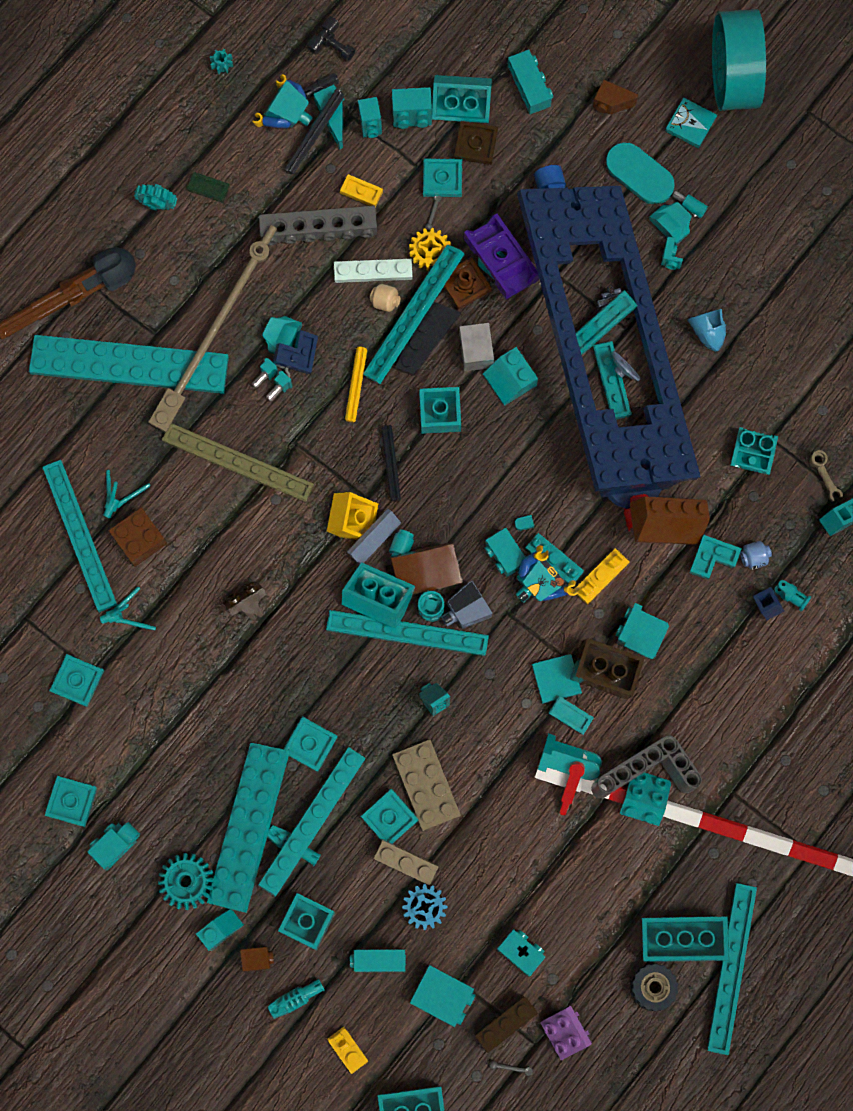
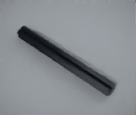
M338 89L333 92L286 164V171L291 174L296 172L345 97L343 92Z

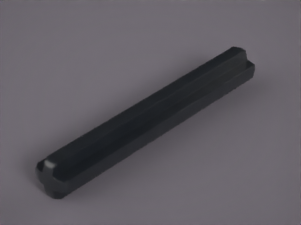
M385 425L381 429L390 501L397 502L401 500L393 431L391 425Z

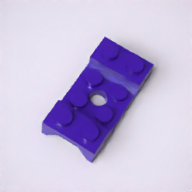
M498 214L493 215L489 222L479 229L464 232L465 242L483 262L505 299L539 281L537 269ZM499 251H504L507 254V256L505 258H499L497 257L496 253Z

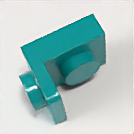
M668 237L661 265L671 270L680 269L683 259L675 257L677 246L674 245L675 238Z

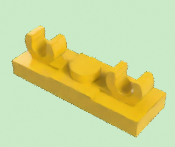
M615 548L576 587H579L577 595L588 605L630 562Z

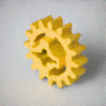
M425 228L423 234L417 232V238L412 237L411 242L413 244H409V250H411L410 257H414L413 263L419 262V268L421 269L423 266H426L427 271H429L430 266L435 264L437 261L435 258H439L446 245L451 246L450 241H446L447 235L441 236V230L434 233V228H431L430 232H427Z

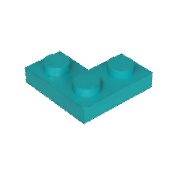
M703 535L690 573L709 580L715 562L735 568L742 548Z

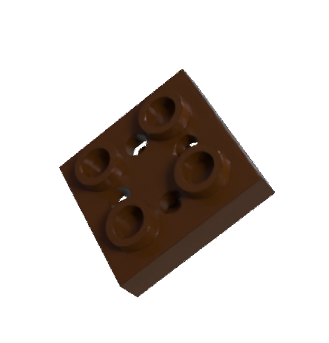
M472 257L458 264L444 285L445 290L458 310L492 291L490 284Z

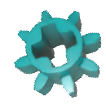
M225 49L222 51L215 50L214 56H210V61L212 62L210 64L211 69L216 68L218 74L221 72L228 73L229 67H233V62L231 61L233 59L232 54L227 55Z

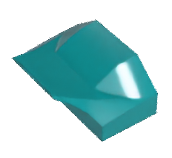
M675 202L671 205L661 206L649 217V220L667 238H675L674 245H677L689 235V224L692 215L679 202Z
M286 316L281 318L271 317L262 334L268 344V352L275 354L278 343L292 347L296 340L297 332L301 330L302 323Z

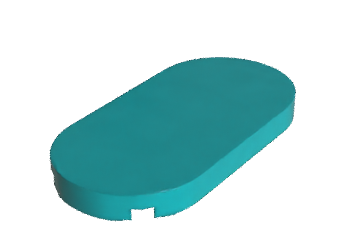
M620 143L610 149L606 161L608 172L641 200L648 204H661L672 196L675 186L673 176L643 150L631 143Z

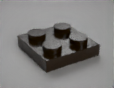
M461 121L454 159L492 165L498 126Z

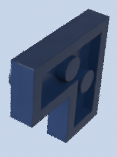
M302 330L298 331L295 348L281 343L276 345L273 363L310 374L312 372L318 336Z

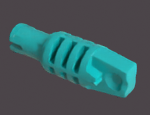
M272 825L268 831L267 838L282 849L291 833ZM307 848L301 858L315 866L321 854Z
M318 978L303 988L297 987L271 1003L268 1009L275 1019L307 1004L309 998L325 990Z

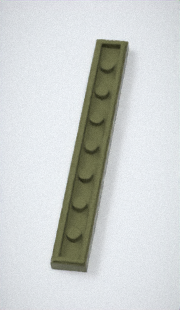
M175 424L170 425L162 439V442L305 503L314 487V484Z

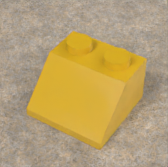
M351 492L334 493L327 532L342 538L359 540L375 523L379 504Z

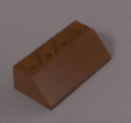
M642 497L630 503L635 542L698 545L710 520L707 500Z

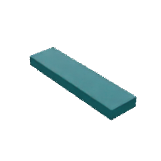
M625 290L576 333L581 355L638 306Z
M613 342L593 345L609 409H614L616 420L630 417L632 414L622 377L614 370L617 365L612 357V352L615 351Z

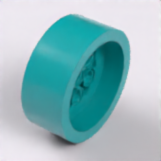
M758 9L717 11L715 15L712 34V74L715 100L720 111L757 109L763 103L766 82V46L763 21Z

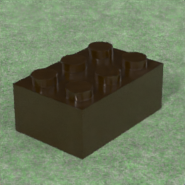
M587 638L581 643L570 680L624 699H629L634 695L645 658Z

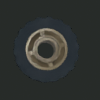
M649 964L641 967L634 973L635 975L632 977L630 985L631 996L642 1009L661 1011L670 1007L671 1003L676 1000L678 982H676V976L672 974L670 969L665 968L666 966ZM653 981L659 986L656 994L652 993L649 989V985Z

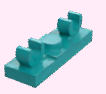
M539 533L525 547L529 553L536 552L539 545L543 546L541 553L548 550L546 561L567 584L571 580L576 582L584 573L582 568Z

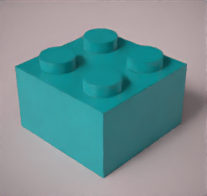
M431 87L392 89L394 127L405 129L409 126L424 128L432 125Z
M459 387L420 389L422 434L461 432Z
M297 893L278 931L318 950L335 912Z

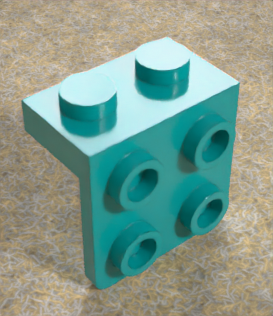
M635 603L633 608H628L624 616L627 619L625 626L620 625L615 635L619 637L617 644L644 657L654 659L669 628V624L641 611L643 606Z
M643 773L630 781L620 814L659 826L666 810L671 782L648 773Z

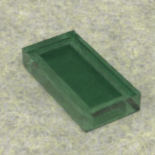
M194 172L187 190L224 203L230 184Z

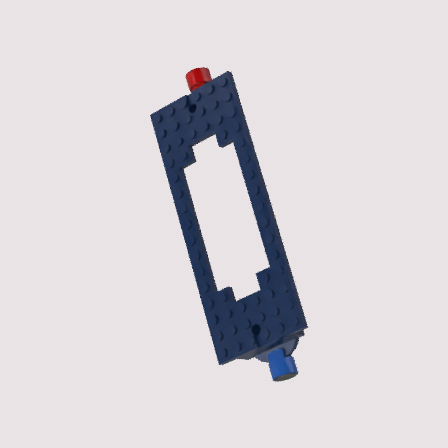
M548 165L534 173L537 189H520L517 192L595 491H599L601 497H608L615 505L624 508L623 513L628 531L634 532L630 509L631 502L642 497H658L661 490L669 489L681 481L697 480L701 476L621 186L574 187L573 189L565 188L566 183L561 166ZM599 244L603 262L620 261L629 295L638 305L634 309V314L659 402L658 405H647L643 408L648 425L618 428L614 409L596 410L557 265L570 264L574 261L570 245Z

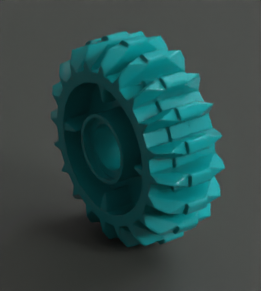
M187 853L183 854V860H181L179 855H176V863L172 859L168 860L171 865L170 868L163 865L162 868L167 871L166 874L159 873L160 877L165 878L164 881H158V885H165L159 892H167L163 897L165 901L172 898L169 902L170 906H173L177 901V909H181L184 904L185 910H189L190 903L196 909V901L203 905L205 902L201 897L204 895L206 898H209L210 895L206 893V890L214 889L212 886H208V883L215 881L214 878H208L209 875L213 874V871H205L209 867L208 863L201 866L203 858L200 857L195 862V854L191 855L190 860H188ZM185 876H190L192 880L191 885L188 887H183L181 884V880Z

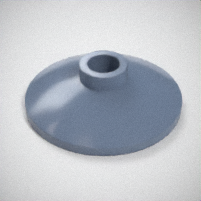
M612 352L613 360L617 365L614 370L622 378L626 375L633 380L639 381L641 378L628 362L617 352Z

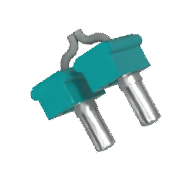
M265 358V362L260 366L262 373L255 379L252 385L257 388L265 379L271 380L276 375L277 377L274 379L276 386L266 395L267 399L271 401L279 392L283 391L285 393L293 386L288 368H285L286 374L283 371H279L278 375L277 366L280 368L285 367L274 364L271 360Z

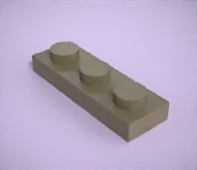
M382 839L373 857L375 860L428 885L431 884L439 867L437 864Z

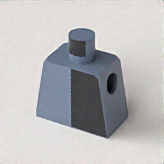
M471 581L447 602L450 611L441 616L447 627L457 621L463 629L491 618L492 612L473 581Z

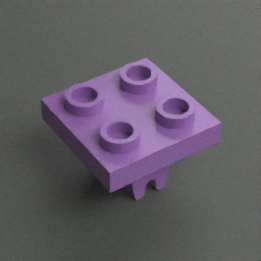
M571 1006L540 1022L561 1060L592 1044L587 1036L589 1035L588 1030L585 1031L577 1018L579 1016L578 1012L574 1013Z

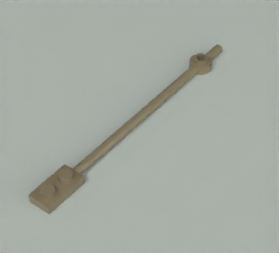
M270 225L262 240L251 245L249 251L251 259L177 387L174 391L169 388L167 389L149 420V424L165 433L168 431L186 399L181 394L255 266L258 262H264L268 258V244L277 230L276 227ZM261 248L263 252L258 254L256 249Z

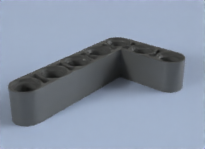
M665 736L602 775L592 784L591 791L595 797L605 798L659 763H662L678 789L683 793L688 794L701 785L702 778L676 738ZM664 744L668 746L669 751L664 748ZM648 754L653 756L654 761L649 758ZM675 761L680 764V768L676 766ZM632 763L638 767V770L633 768ZM616 773L621 775L622 780L617 778ZM687 779L692 782V785L687 782ZM600 783L606 786V790L601 788Z

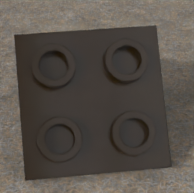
M250 582L243 587L244 590L239 594L233 593L226 598L227 601L223 604L232 616L243 611L255 622V614H258L259 617L263 616L257 600L267 595V593L258 582Z

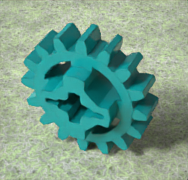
M158 184L138 185L134 194L136 200H139L140 203L152 210L174 209L177 201L176 195L172 194L173 192H169V190L164 189Z

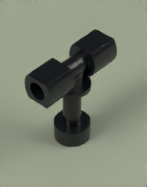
M331 16L323 23L322 31L319 35L314 34L307 43V48L314 54H317L323 46L328 47L331 45L341 52V58L347 62L353 58L356 49L351 45L344 46L334 39V32L338 29L339 22Z

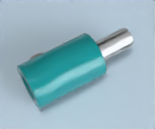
M677 191L673 194L674 198L682 202V206L700 219L708 209L707 205L689 194L687 197Z

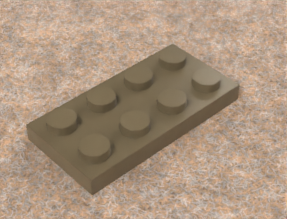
M431 740L392 754L415 814L419 819L422 831L461 816Z

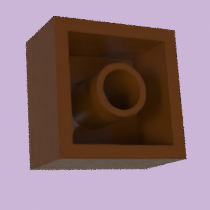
M142 507L108 530L134 567L167 545L164 537Z

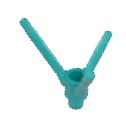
M106 470L107 499L105 504L106 510L103 516L111 518L112 513L116 512L117 508H120L124 503L150 487V484L148 483L124 499L118 500L115 499L118 482H114L111 492L110 470Z
M136 587L114 609L100 616L102 624L116 622L156 630L155 626L123 619L122 611L129 607L127 602L140 590V587Z

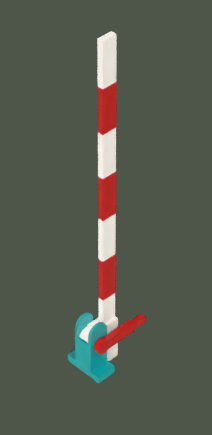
M548 733L535 778L565 787L561 800L563 803L560 809V815L565 816L569 804H572L576 791L593 794L591 786L598 779L602 760L599 755L555 741L556 736ZM600 783L601 788L606 790V786ZM622 786L605 798L623 804L627 788ZM667 801L663 817L853 876V859Z

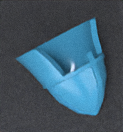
M722 309L686 319L700 341L708 349L719 351L726 336V324L723 321Z

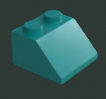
M517 347L499 357L483 373V376L504 406L536 387L538 383V377Z

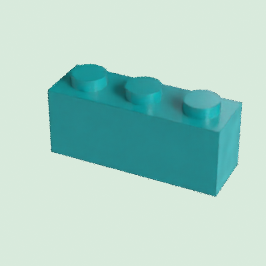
M526 50L508 57V68L529 114H533L551 107L553 94L551 89L547 88L544 83L546 79L543 72H539L536 56H532L530 50Z

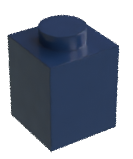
M772 587L753 596L766 620L784 612Z

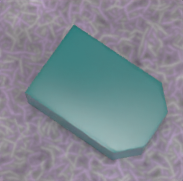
M532 515L517 518L514 523L518 531L534 528Z

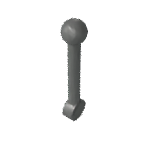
M434 196L435 202L428 224L425 225L427 231H430L432 228L431 224L437 205L442 199L441 196Z
M496 1061L489 1063L491 1069L500 1068L523 1072L528 1076L533 1073L530 1067L497 1064Z

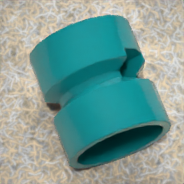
M427 591L420 596L418 611L422 619L434 622L443 615L444 600L439 593Z

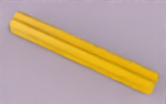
M365 347L356 348L345 416L347 422L356 421L367 348Z

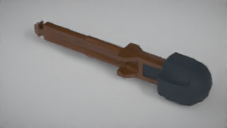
M117 247L106 249L95 255L92 259L93 267L73 278L60 282L58 289L1 321L0 338L3 340L68 304L74 306L83 298L104 286L108 290L114 291L125 285L132 279L136 269L134 257L129 251Z

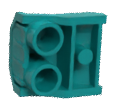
M739 427L730 466L770 475L778 436L766 435Z

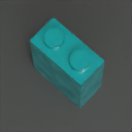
M354 950V955H350V968H354V972H406V951Z
M429 965L410 1004L455 1027L456 1024L461 1025L466 1016L463 1010L466 1004L471 1006L476 995L473 994L474 989Z

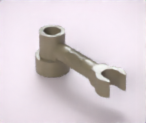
M818 450L810 456L809 463L812 467L817 468L827 488L828 499L833 502V492H836L839 498L843 494L834 485L824 466L828 459L826 453Z

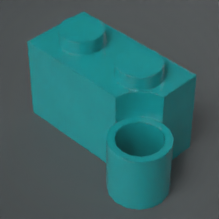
M129 822L124 826L120 823L116 826L113 823L110 824L104 831L106 834L101 839L96 838L89 845L91 849L87 852L106 871L137 842L136 840L140 836V833Z

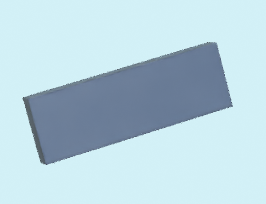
M387 509L347 553L358 565L361 562L364 563L401 522L391 510Z

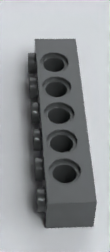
M375 206L259 215L261 240L270 225L276 228H285L282 232H275L268 245H275L279 242L293 244L296 241L314 242L317 239L331 241L342 237L344 239H352L355 236L369 238L377 235ZM355 221H360L362 223L359 226L353 225ZM335 223L343 224L339 228L333 226ZM317 224L323 225L321 229L314 228ZM297 226H303V227H304V228H303L302 230H300V231L295 230V228H296Z

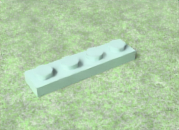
M412 259L334 262L335 283L412 280Z

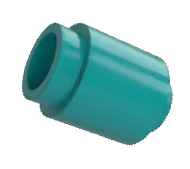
M399 529L389 549V552L392 554L391 557L410 552L414 542V535L412 533Z

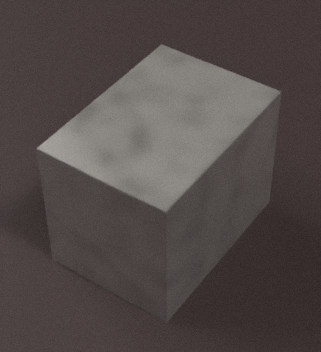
M489 323L460 326L459 336L464 371L488 369L494 363Z

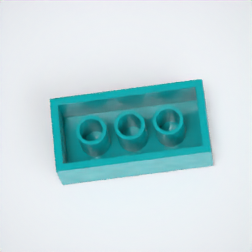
M727 917L642 918L644 962L730 961Z

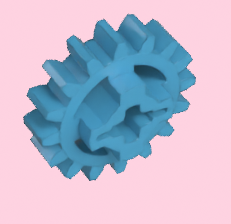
M426 884L423 885L421 890L418 886H415L416 892L413 893L409 890L408 893L411 897H404V901L408 903L402 906V909L408 911L404 914V917L410 916L411 919L408 923L412 924L415 922L416 929L420 925H423L424 930L427 929V925L434 929L435 922L442 923L439 919L440 916L446 917V914L442 912L443 909H447V906L442 904L446 898H440L441 891L439 890L435 893L434 886L430 890L427 889ZM423 893L431 894L435 899L429 900L425 898ZM417 897L418 903L416 907L411 909V903ZM422 902H425L426 904L434 903L433 905H431V907L428 908L429 912L425 913L424 910H416L422 907ZM439 906L438 914L433 918L432 911L435 907ZM422 915L426 921H420L414 916Z

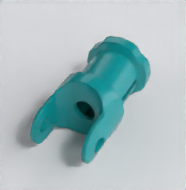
M785 580L779 581L774 589L775 593L781 596L786 602L790 601L799 607L801 612L811 599L810 595L806 596L797 590L795 585L789 584Z

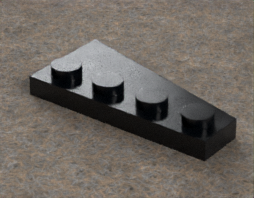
M433 302L405 345L395 369L414 377L431 352L438 346L444 335L449 332L451 326L459 319L461 312Z

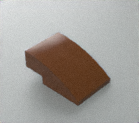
M447 542L390 557L395 577L414 585L413 594L462 583L453 543Z

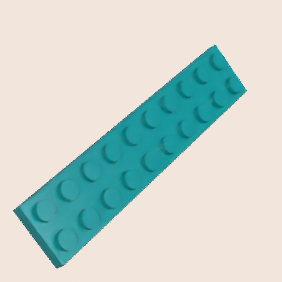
M35 335L29 373L42 376L175 389L197 351ZM205 352L184 390L224 394L229 355Z

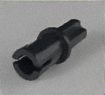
M335 73L321 80L317 79L315 83L303 88L306 99L308 100L314 96V93L329 86L339 84V79Z

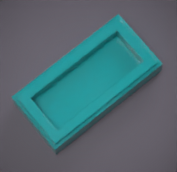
M558 696L548 712L582 735H584L594 717Z

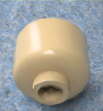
M380 284L371 291L370 301L376 309L390 312L399 306L400 296H398V290L395 287Z

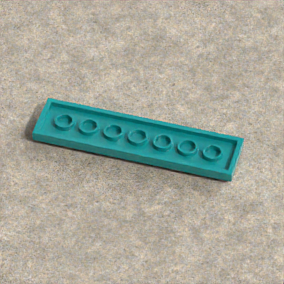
M250 743L215 871V881L212 882L214 889L210 890V897L207 903L247 913L288 761L289 751Z

